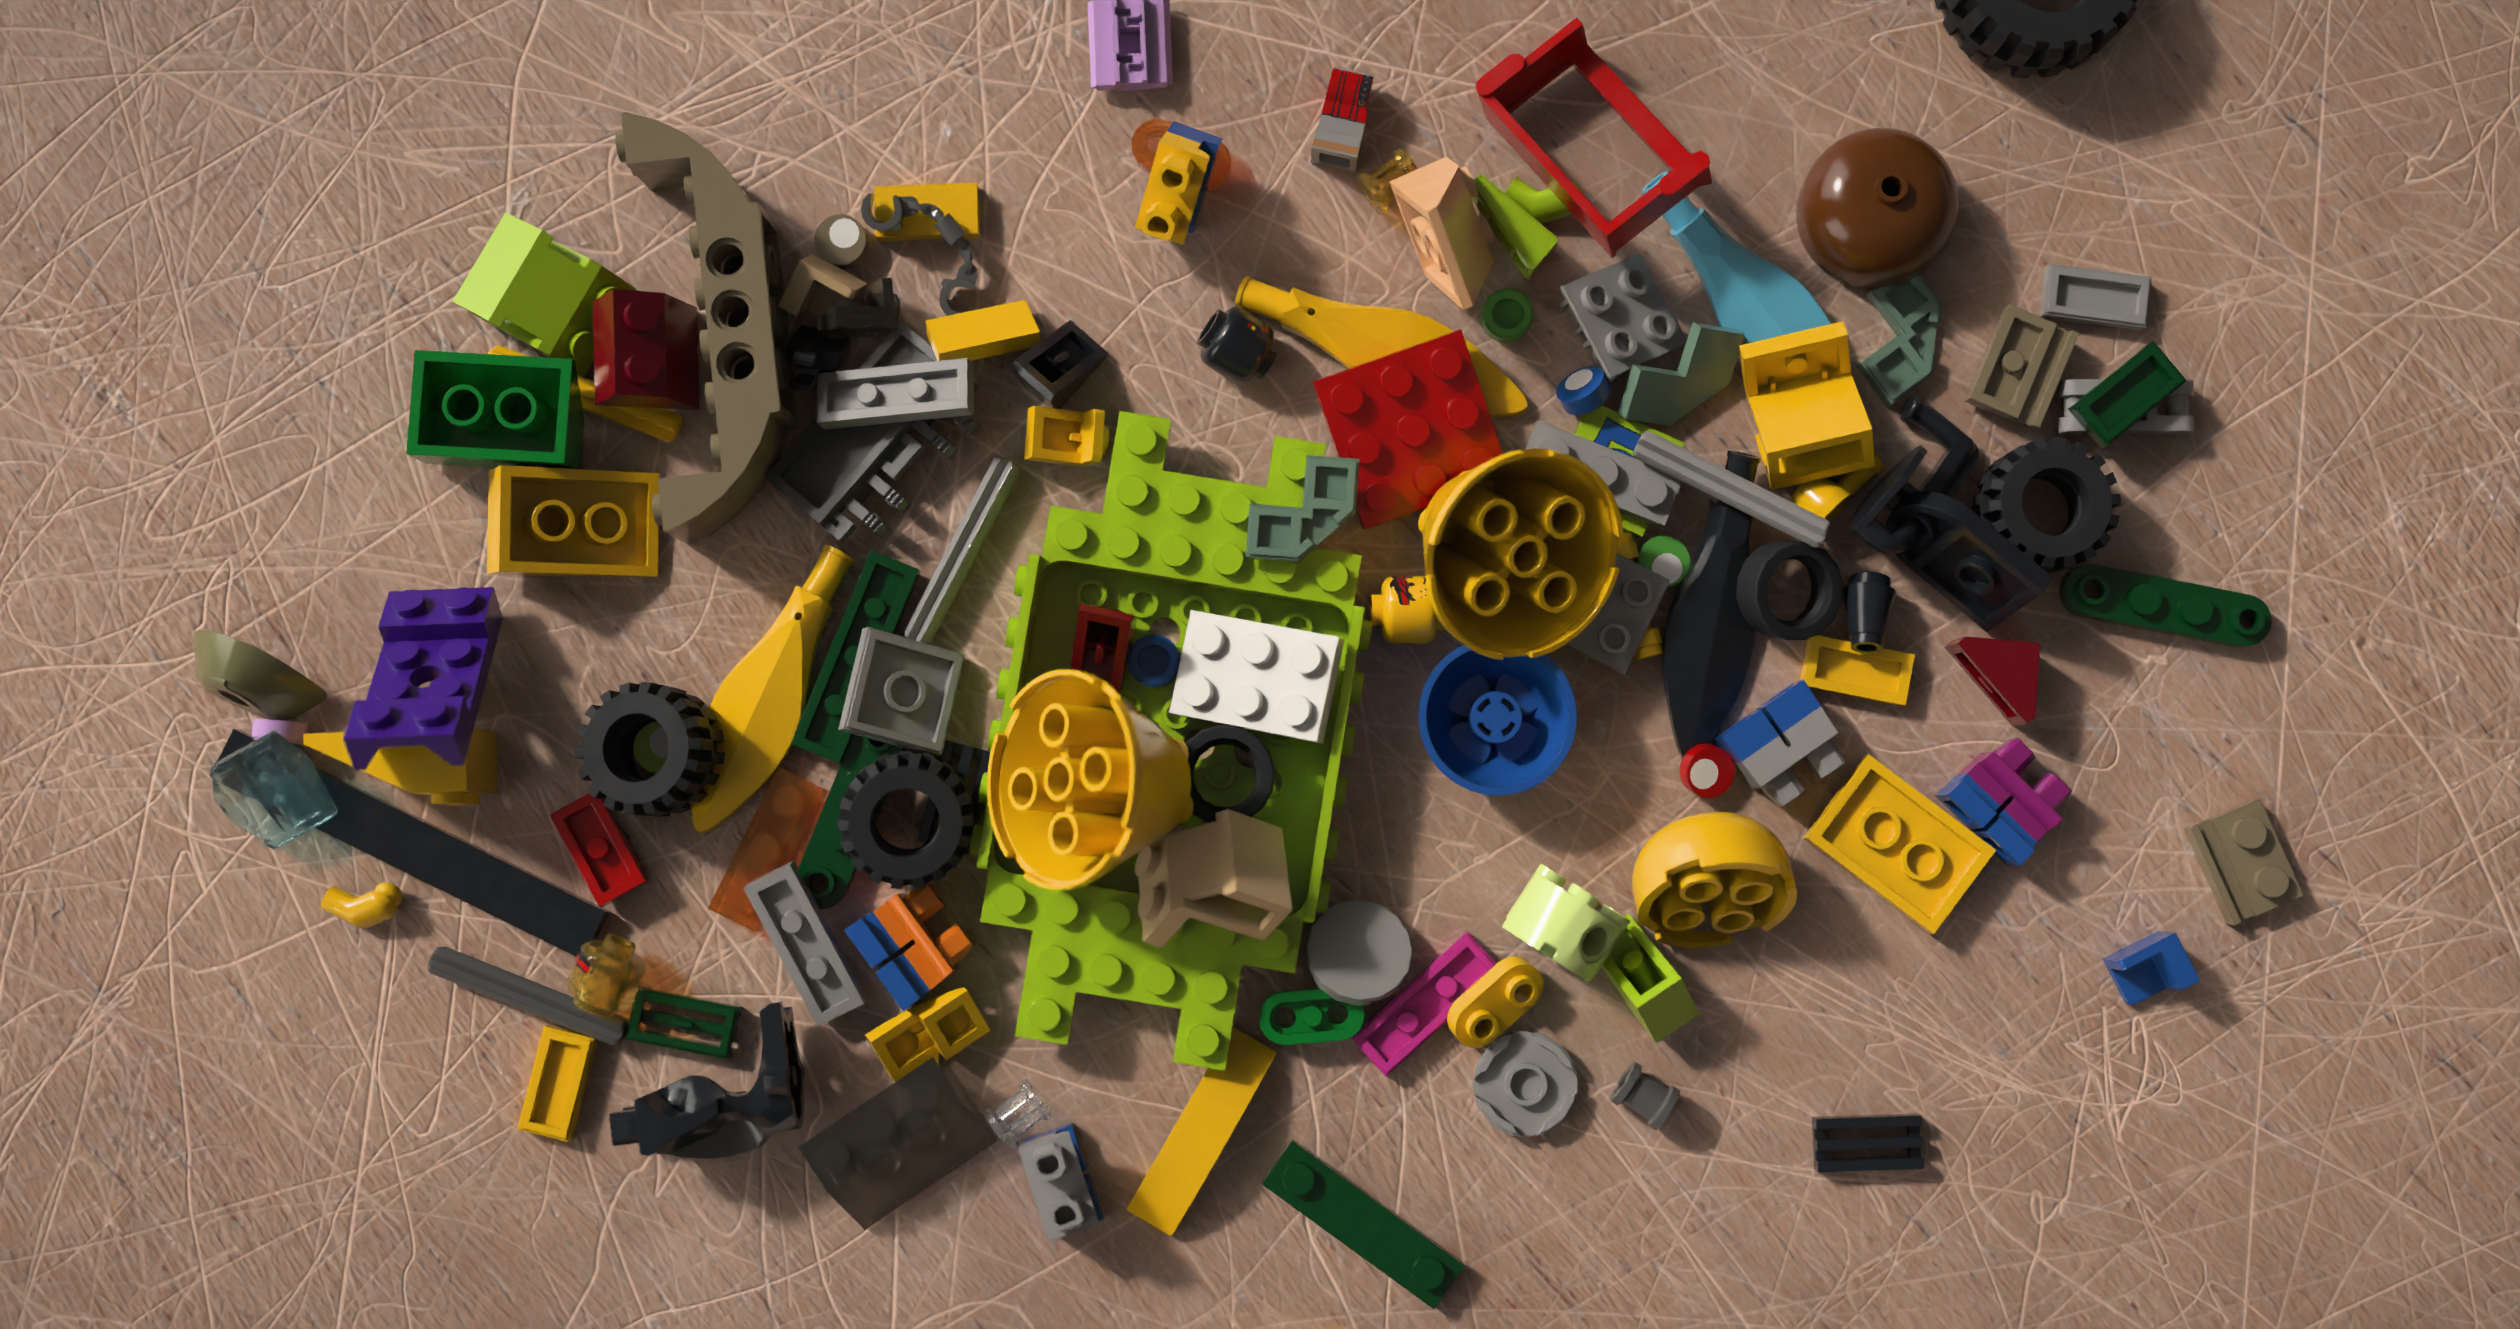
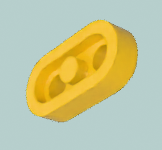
M1511 956L1501 960L1452 1004L1447 1017L1450 1031L1467 1047L1481 1048L1489 1045L1539 1000L1544 986L1541 973L1523 957ZM1523 984L1521 989L1515 993L1516 989ZM1485 1019L1483 1023H1481L1478 1027L1475 1028L1479 1021Z

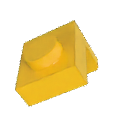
M1041 406L1028 408L1024 460L1078 467L1101 462L1102 455L1106 452L1109 443V429L1104 424L1105 411L1092 409L1086 412Z

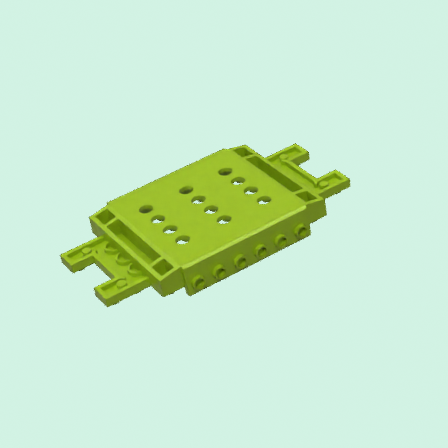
M1119 411L1103 512L1096 513L1050 505L1042 557L1041 555L1030 553L1028 564H1019L1014 595L1022 596L1019 617L1010 616L1008 621L1005 647L1013 648L1010 669L1001 668L996 698L1004 700L1001 721L993 720L991 723L988 751H991L996 732H1005L1008 722L1015 709L1009 706L1010 703L1028 683L1040 675L1051 671L1071 669L1078 610L1081 603L1133 614L1137 623L1132 645L1141 637L1149 635L1151 626L1157 620L1164 618L1173 620L1180 629V637L1175 644L1180 658L1191 610L1344 639L1323 744L1243 728L1256 735L1268 749L1275 769L1273 791L1264 808L1254 815L1253 818L1283 828L1292 911L1264 941L1189 917L1162 948L1143 942L1142 919L1138 915L1140 900L1139 876L1135 873V864L1140 852L1095 881L1076 889H1047L1029 882L1023 877L1025 871L1020 867L1015 858L1005 857L996 839L987 799L988 772H984L979 791V803L987 804L984 824H975L970 844V856L978 857L976 868L989 869L980 922L1032 930L1015 1037L1068 1045L1077 992L1181 1009L1173 1062L1225 1071L1242 965L1295 973L1303 921L1314 923L1316 912L1326 913L1331 882L1322 881L1321 877L1324 859L1335 860L1339 829L1329 828L1332 808L1343 809L1348 777L1338 776L1341 755L1351 756L1356 725L1346 724L1349 703L1360 704L1364 673L1355 672L1358 651L1368 652L1373 621L1363 620L1365 607L1354 606L1362 555L1315 548L1299 563L1246 559L1250 504L1303 508L1306 455L1325 456L1326 444L1275 436L1267 486L1263 487L1164 471L1172 420ZM1127 663L1120 695L1149 719L1159 724L1172 738L1184 741L1186 735L1194 729H1207L1217 725H1225L1169 713L1177 676L1172 682L1163 687H1146L1131 675ZM1221 744L1214 746L1213 752L1204 759H1198L1194 768L1193 779L1198 793L1205 801L1215 806L1230 807L1240 804L1250 795L1255 786V767H1244L1237 761L1235 757L1236 746ZM1192 814L1188 821L1178 823V825L1191 829L1208 822Z

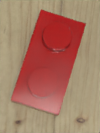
M588 793L550 814V817L598 907H604L648 883L650 880L613 811L603 805L605 799L594 798Z

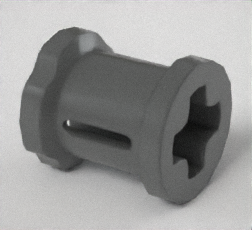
M1634 1061L1618 1080L1610 1096V1101L1616 1105L1624 1103L1647 1118V1125L1657 1130L1674 1108L1679 1098L1680 1090L1674 1086L1664 1087L1644 1074L1642 1066Z

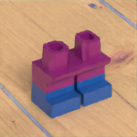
M2018 738L2008 740L1993 752L1980 753L1935 795L1968 829H1975L1973 833L1996 849L1994 854L2006 866H2021L2035 851L2033 847L2045 833L2062 821L2063 818L2057 812L2072 793V790L2052 772L2046 773L2032 788L2019 776L2036 757Z

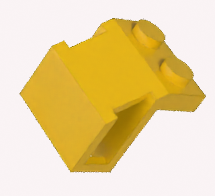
M1843 321L1739 345L1745 393L1759 433L1755 435L1756 445L1771 490L1875 467L1873 429L1851 374L1849 337Z

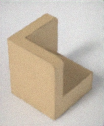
M811 254L799 261L778 307L795 316L809 311L838 328H844L848 325L868 284L815 254Z

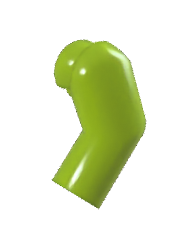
M1517 176L1505 191L1507 196L1540 223L1572 215L1549 188L1537 191ZM1570 180L1582 193V189L1580 188V186L1576 182Z

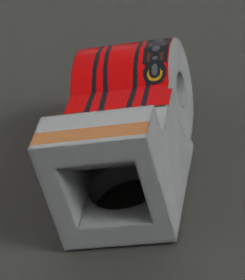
M1338 66L1333 67L1320 121L1312 144L1310 163L1356 172L1368 118L1367 109L1374 74Z

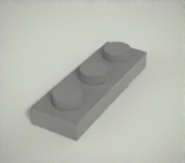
M968 358L819 373L817 377V424L824 430L974 415V365Z
M1539 420L1536 421L1525 449L1540 448L1560 451L1584 462L1596 471L1608 485L1621 513L1660 528L1665 526L1682 481L1641 460Z
M792 861L747 883L743 889L816 1025L820 1026L865 1004L867 996L795 862Z

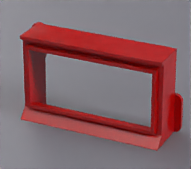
M1577 17L1527 57L1523 58L1520 54H1511L1476 82L1475 88L1486 119L1611 258L1616 256L1617 250L1695 189L1712 184L1709 156L1702 150L1691 155L1588 45L1583 23ZM1571 66L1586 79L1670 170L1669 173L1661 178L1656 186L1610 222L1599 213L1510 115Z

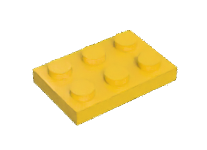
M1870 754L1863 756L1803 837L1804 840L1929 934H1935L1996 851V849Z

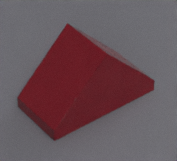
M1081 603L1078 610L1070 670L1083 671L1095 675L1121 694L1127 668L1128 653L1132 645L1137 623L1134 615Z
M1965 636L1951 641L1944 647L2012 726L2028 724L2035 718L2040 643Z

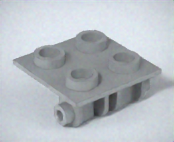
M1640 254L1560 287L1562 290L1560 293L1564 299L1560 303L1562 308H1566L1575 326L1580 324L1575 333L1577 336L1586 335L1588 340L1582 346L1584 349L1592 347L1593 351L1590 355L1596 366L1603 370L1609 383L1627 374L1626 371L1631 370L1633 364L1642 365L1686 344L1684 336Z
M1617 554L1615 566L1620 568L1609 598L1595 619L1577 637L1565 645L1625 674L1670 580Z

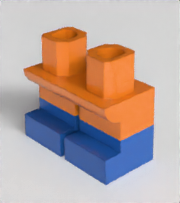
M931 883L926 884V887L917 888L907 895L904 893L894 895L885 904L844 929L871 968L881 966L910 943L915 942L911 948L876 972L878 978L903 1011L912 1008L959 969L956 964L976 945L960 923H956L939 937H936L925 921L947 906Z

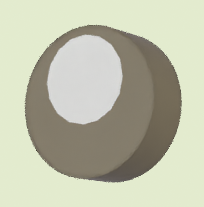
M844 214L832 215L823 220L815 232L814 243L820 257L840 269L856 266L864 259L867 253L868 236L862 225L851 216Z

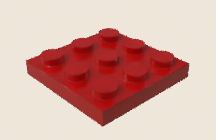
M1461 329L1312 381L1337 457L1359 459L1356 512L1364 530L1427 508L1432 497L1445 483L1457 477L1463 471L1471 470L1503 455Z

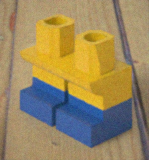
M1175 121L1172 123L1159 141L1136 221V229L1142 230L1144 234L1184 245L1187 232L1192 234L1197 227L1209 187L1207 185L1211 180L1223 138Z

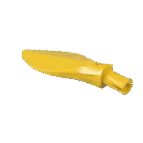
M1247 275L1241 281L1235 298V306L1279 321L1283 330L1294 333L1313 343L1334 357L1347 369L1453 331L1428 316L1409 310L1342 303L1318 297L1294 287L1291 289V292H1287L1251 279L1252 277ZM1464 338L1490 417H1511L1525 413L1528 410L1527 400L1520 389L1483 352Z
M824 545L823 551L803 587L796 586L789 601L772 627L732 669L713 697L709 710L714 713L718 721L711 725V727L715 730H721L724 742L716 744V752L725 754L723 764L715 763L713 772L720 775L715 786L705 784L703 789L708 795L700 803L692 802L693 825L700 834L716 829L747 803L776 773L793 746L791 742L808 703L810 678L817 647L825 624L833 610L829 603L849 567L854 563L849 555L837 548Z

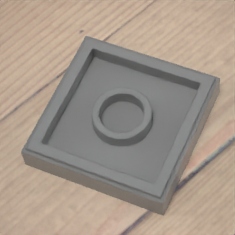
M871 627L862 628L838 730L910 750L942 756L965 654Z

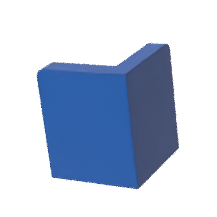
M2157 931L2103 958L2124 1002L2129 1005H2134L2166 988L2183 990L2200 981L2177 934L2173 932Z

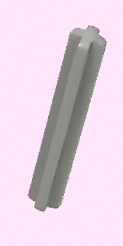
M1645 431L1641 435L1634 448L1633 455L1635 458L1812 547H1819L1829 531L1830 523L1828 520L1650 431Z
M999 456L993 459L904 629V636L906 638L931 644L1020 473V469L1015 463Z

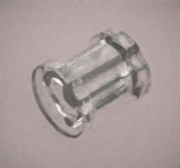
M1027 1079L1019 1083V1091L996 1109L988 1107L983 1111L989 1125L1010 1149L1015 1148L1019 1144L1018 1138L1040 1120L1049 1121L1054 1117V1113L1048 1103ZM1023 1107H1028V1110L1014 1121L1010 1120Z

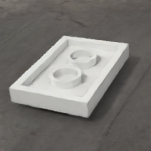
M1191 610L1169 713L1323 744L1345 640L1336 636Z

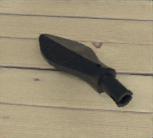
M1728 450L1725 469L1754 483L1761 458L1743 452ZM1710 499L1708 516L1698 549L1688 572L1675 594L1664 628L1662 662L1664 690L1674 740L1682 758L1692 747L1704 743L1711 744L1740 693L1754 647L1755 630L1742 616L1736 598L1737 578L1745 560L1749 557V538L1753 517L1718 499Z

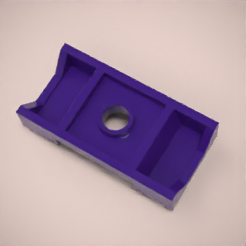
M494 587L389 591L378 626L384 643L366 700L354 702L343 738L354 770H366L381 747L425 746L451 765L464 766L503 620ZM432 681L429 687H419L426 682Z

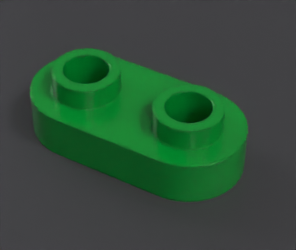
M1319 988L1279 991L1270 995L1262 1004L1259 1012V1024L1264 1035L1272 1042L1280 1045L1342 1041L1351 1038L1360 1030L1364 1022L1365 1012L1363 1005L1356 1006L1336 1001ZM1334 1003H1341L1348 1010L1346 1019L1340 1023L1332 1022L1327 1015L1329 1007ZM1288 1007L1294 1011L1296 1018L1291 1026L1282 1027L1277 1024L1275 1014L1280 1008Z

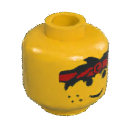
M1390 576L1384 580L1380 594L1370 595V621H1373L1372 626H1380L1381 635L1384 641L1389 644H1428L1433 641L1437 631L1445 630L1431 604L1426 585V576Z

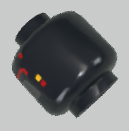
M1237 306L1228 309L1225 313L1218 309L1208 320L1197 340V344L1202 347L1201 360L1204 364L1235 384H1243L1253 375L1260 379L1263 378L1277 356V352L1271 349L1274 339L1273 330Z

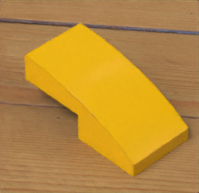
M961 987L908 1009L873 1029L865 1037L889 1076L896 1083L940 1053L948 1060L991 1030L967 989Z

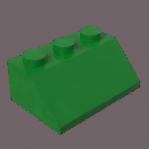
M415 350L406 455L425 464L490 468L505 465L581 469L585 421L575 360Z

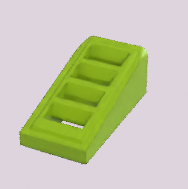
M1478 174L1474 179L1477 196L1471 198L1479 212L1486 217L1492 231L1523 276L1530 280L1554 252L1558 243V237L1484 175L1480 176Z

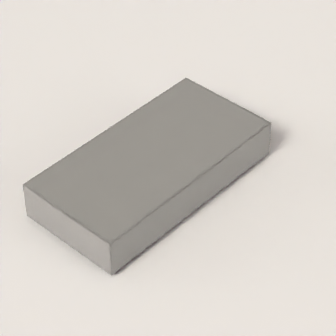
M2049 264L2044 268L2039 316L2050 320L2142 331L2147 328L2152 277Z

